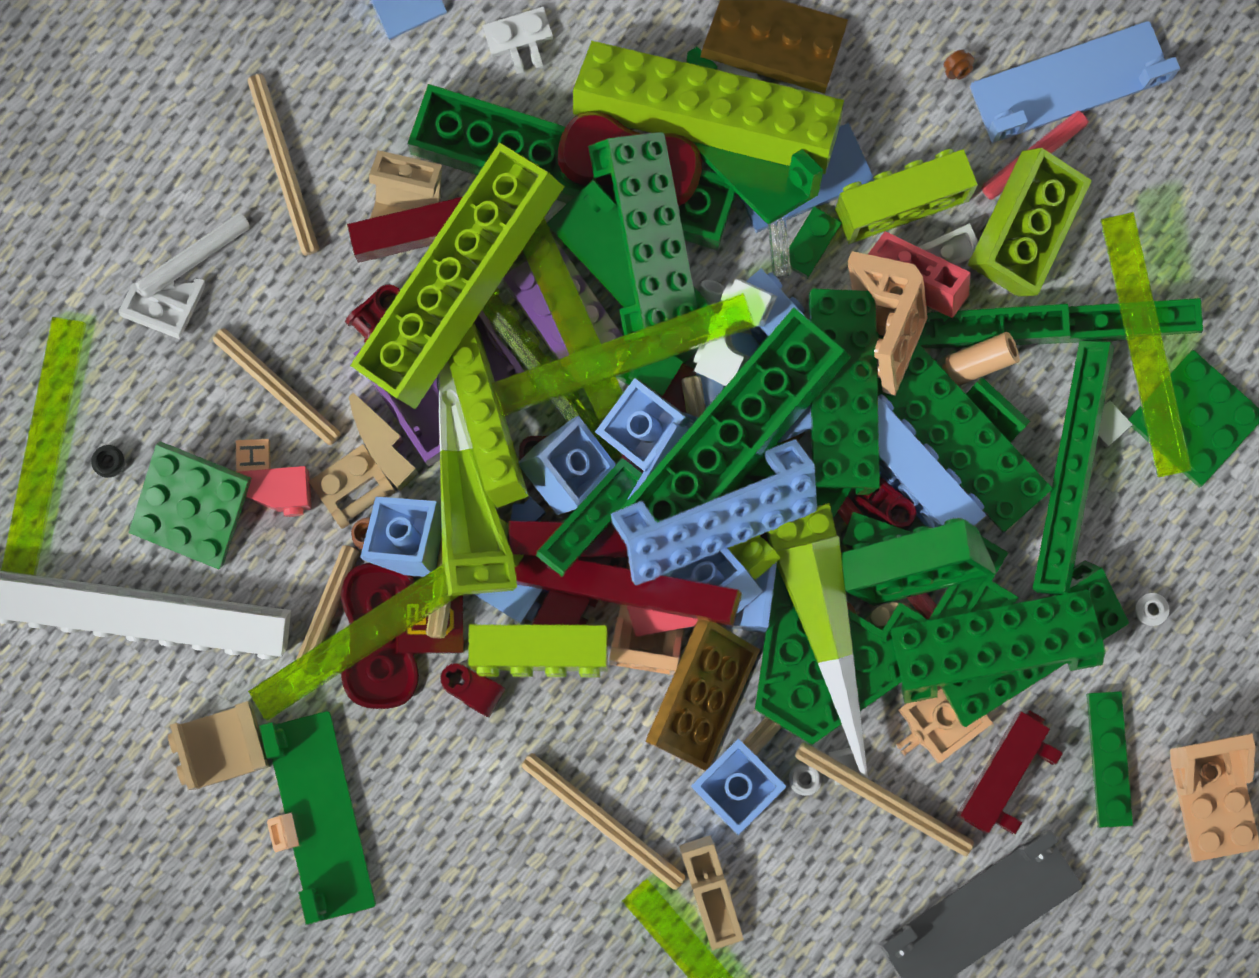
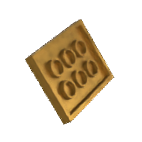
M720 0L700 57L825 94L848 19L784 0Z
M698 619L645 742L706 771L711 765L760 649L715 622Z

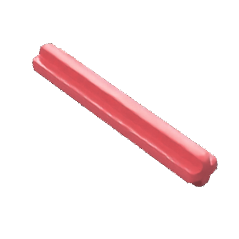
M1076 111L1027 150L1043 148L1052 154L1084 129L1088 124V119L1081 111ZM1019 156L983 184L981 189L987 198L992 200L1002 193Z

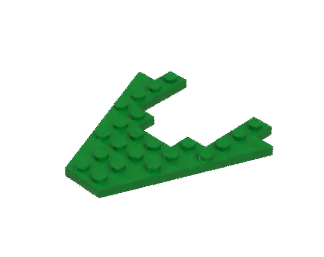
M816 487L817 506L830 504L834 518L852 488ZM982 537L997 573L1009 552ZM776 565L769 625L765 635L754 710L812 746L842 725L800 618ZM993 575L948 587L929 619L899 603L885 627L881 630L848 610L860 711L902 683L891 637L892 628L1011 605L1019 597L993 582L992 580L995 577Z

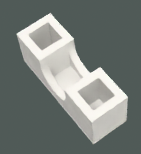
M735 279L733 284L728 283L721 298V301L725 302L720 314L715 313L707 329L711 333L706 345H700L694 357V362L697 363L694 371L726 386L750 358L737 351L733 346L732 332L734 328L744 321L758 327H764L777 296L741 279Z

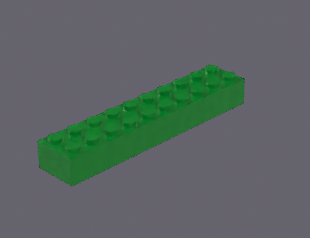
M431 84L427 85L407 143L411 155L478 175L500 142L547 171L564 186L556 199L557 201L568 203L585 187L567 178L559 167L558 148L566 126ZM702 169L694 194L686 203L678 206L684 240L718 251L736 192L716 173ZM603 185L602 187L616 201L614 186Z

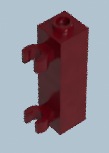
M463 197L347 224L357 262L380 259L430 246Z
M1030 710L1026 714L1022 711L1016 713L956 814L957 817L983 833H990L994 824H997L1011 834L1017 833L1022 822L1003 811L1004 807L1035 755L1051 765H1057L1063 754L1058 749L1043 742L1050 731V728L1043 725L1045 722L1043 717Z

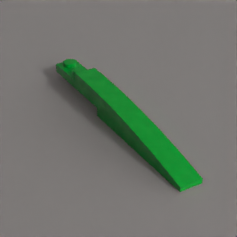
M1201 298L1083 306L1055 304L957 311L953 318L940 312H928V319L918 343L923 348L969 347L1004 332L1010 333L1016 345L1079 343V341L1134 340L1135 337L1202 333ZM876 331L877 341H878L880 338L883 339L884 336L879 335L878 332Z

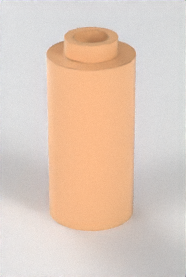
M1004 332L947 355L945 357L946 363L943 364L942 368L960 386L1016 364L1020 361L1014 339L1010 333Z

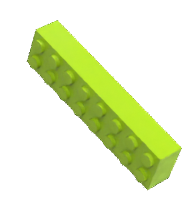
M592 40L573 88L574 115L594 111L602 112L613 117L625 127L650 133L678 134L693 142L790 166L792 154L803 149L824 170L823 174H826L840 128L844 106L843 99Z
M499 142L350 366L398 400L416 409L564 186L547 171Z

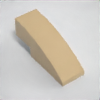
M353 392L349 396V401L359 434L370 455L384 475L401 492L418 474L416 468L396 451L404 441L397 432Z
M711 835L679 845L711 950L743 941L744 938Z

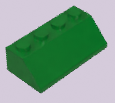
M962 518L949 519L944 522V525L935 528L919 527L913 530V534L905 536H886L882 539L883 542L872 545L869 543L857 544L852 547V550L841 553L845 590L873 606L996 575L994 564L978 528Z

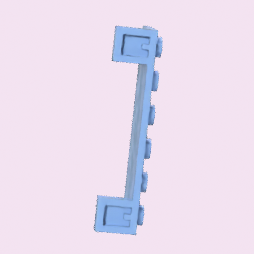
M1149 21L972 82L970 89L991 143H995L1064 119L1076 111L1083 112L1172 81L1180 67L1176 57L1165 60L1152 25Z
M796 439L765 451L766 462L776 475L657 523L643 501L611 513L612 523L627 545L631 578L634 584L639 585L653 580L660 575L685 567L704 557L714 555L721 550L745 542L770 530L777 529L785 523L814 513L817 510L815 467Z

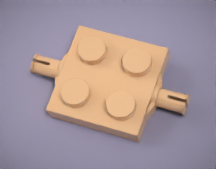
M938 686L937 698L906 703L898 709L909 724L911 734L897 743L896 746L898 749H901L910 742L907 747L900 751L906 756L907 753L920 744L928 749L939 764L993 723L986 714L969 726H962L941 686Z

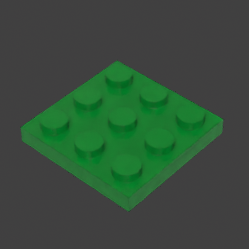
M1192 349L1128 420L1136 432L1200 488L1258 426L1259 408Z
M160 441L155 445L129 533L219 570L224 565L252 478Z

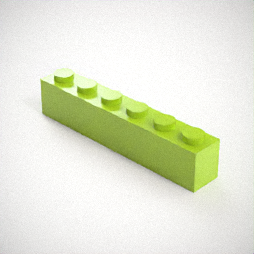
M473 322L449 358L448 363L485 492L495 506L499 508L528 497V493L480 330L475 322Z

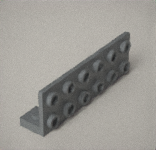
M1044 830L878 943L901 978H952L1081 890L1083 885L1055 846L1058 840L1052 831Z

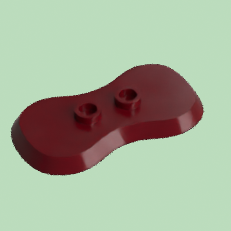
M602 112L580 113L567 124L561 136L558 148L559 167L567 178L579 185L586 186L594 179L588 146L608 138L641 135L643 133L628 129L613 117ZM664 133L678 206H681L692 197L698 186L702 171V157L698 147L686 137L673 133ZM612 176L596 179L601 186L613 185Z
M365 563L353 568L347 574L342 585L341 601L350 625L351 639L342 666L341 680L348 698L355 704L370 709H390L407 703L412 698L418 685L419 671L414 655L396 653V587L417 585L413 576L403 575L373 563Z

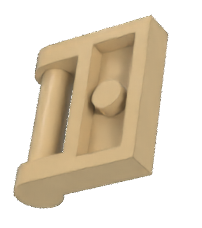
M363 444L308 481L341 529L350 525L349 521L373 505L375 497H384L386 495L390 497L396 493ZM375 478L379 484L343 510H340L337 505L338 502Z

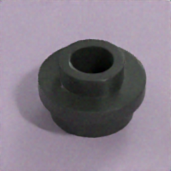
M104 445L93 453L91 459L92 468L101 477L112 478L123 470L125 457L117 447ZM112 456L114 464L108 468L104 467V459Z

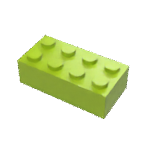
M1043 148L1022 151L967 265L1017 297L1038 295L1092 180Z
M947 149L936 154L935 159L923 163L921 159L905 165V170L894 174L891 170L876 175L872 182L862 185L858 181L845 186L843 192L839 195L835 211L839 221L842 222L841 226L848 245L969 202L978 184L964 149L956 152L953 149Z
M469 624L468 666L476 670V674H479L481 677H499V671H511L513 677H533V671H545L546 677H567V671H579L580 677L599 678L601 677V672H608L607 626Z

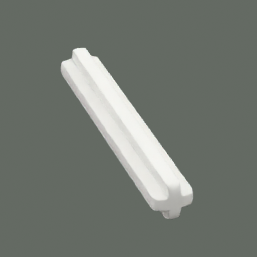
M237 213L139 280L136 285L140 293L145 298H150L250 228L247 219L241 213Z

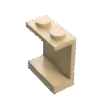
M378 150L369 173V183L376 185V202L370 218L440 202L442 165Z
M246 701L235 705L236 708L183 724L174 723L170 725L172 733L167 736L172 752H178L181 765L176 768L182 786L187 785L188 790H196L270 767L251 702Z

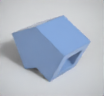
M530 497L524 504L513 503L511 521L539 522L546 512Z

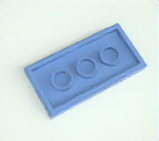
M849 123L839 128L826 174L822 176L818 196L771 224H767L741 197L740 199L757 233L810 211L813 207L817 208L838 199L840 193L843 192V188L851 183L860 181L863 185L874 181V177Z

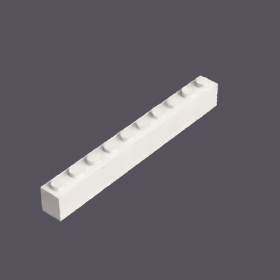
M0 571L1 624H13L16 621L27 622L28 626L32 628H47L48 625L61 627V631L67 633H78L81 630L93 631V634L98 637H112L114 634L126 636L127 640L134 642L152 639L159 640V644L164 646H177L179 643L192 645L193 649L200 651L219 648L225 649L224 652L230 655H243L245 652L256 653L257 657L266 660L277 659V656L281 657L287 650L291 610Z

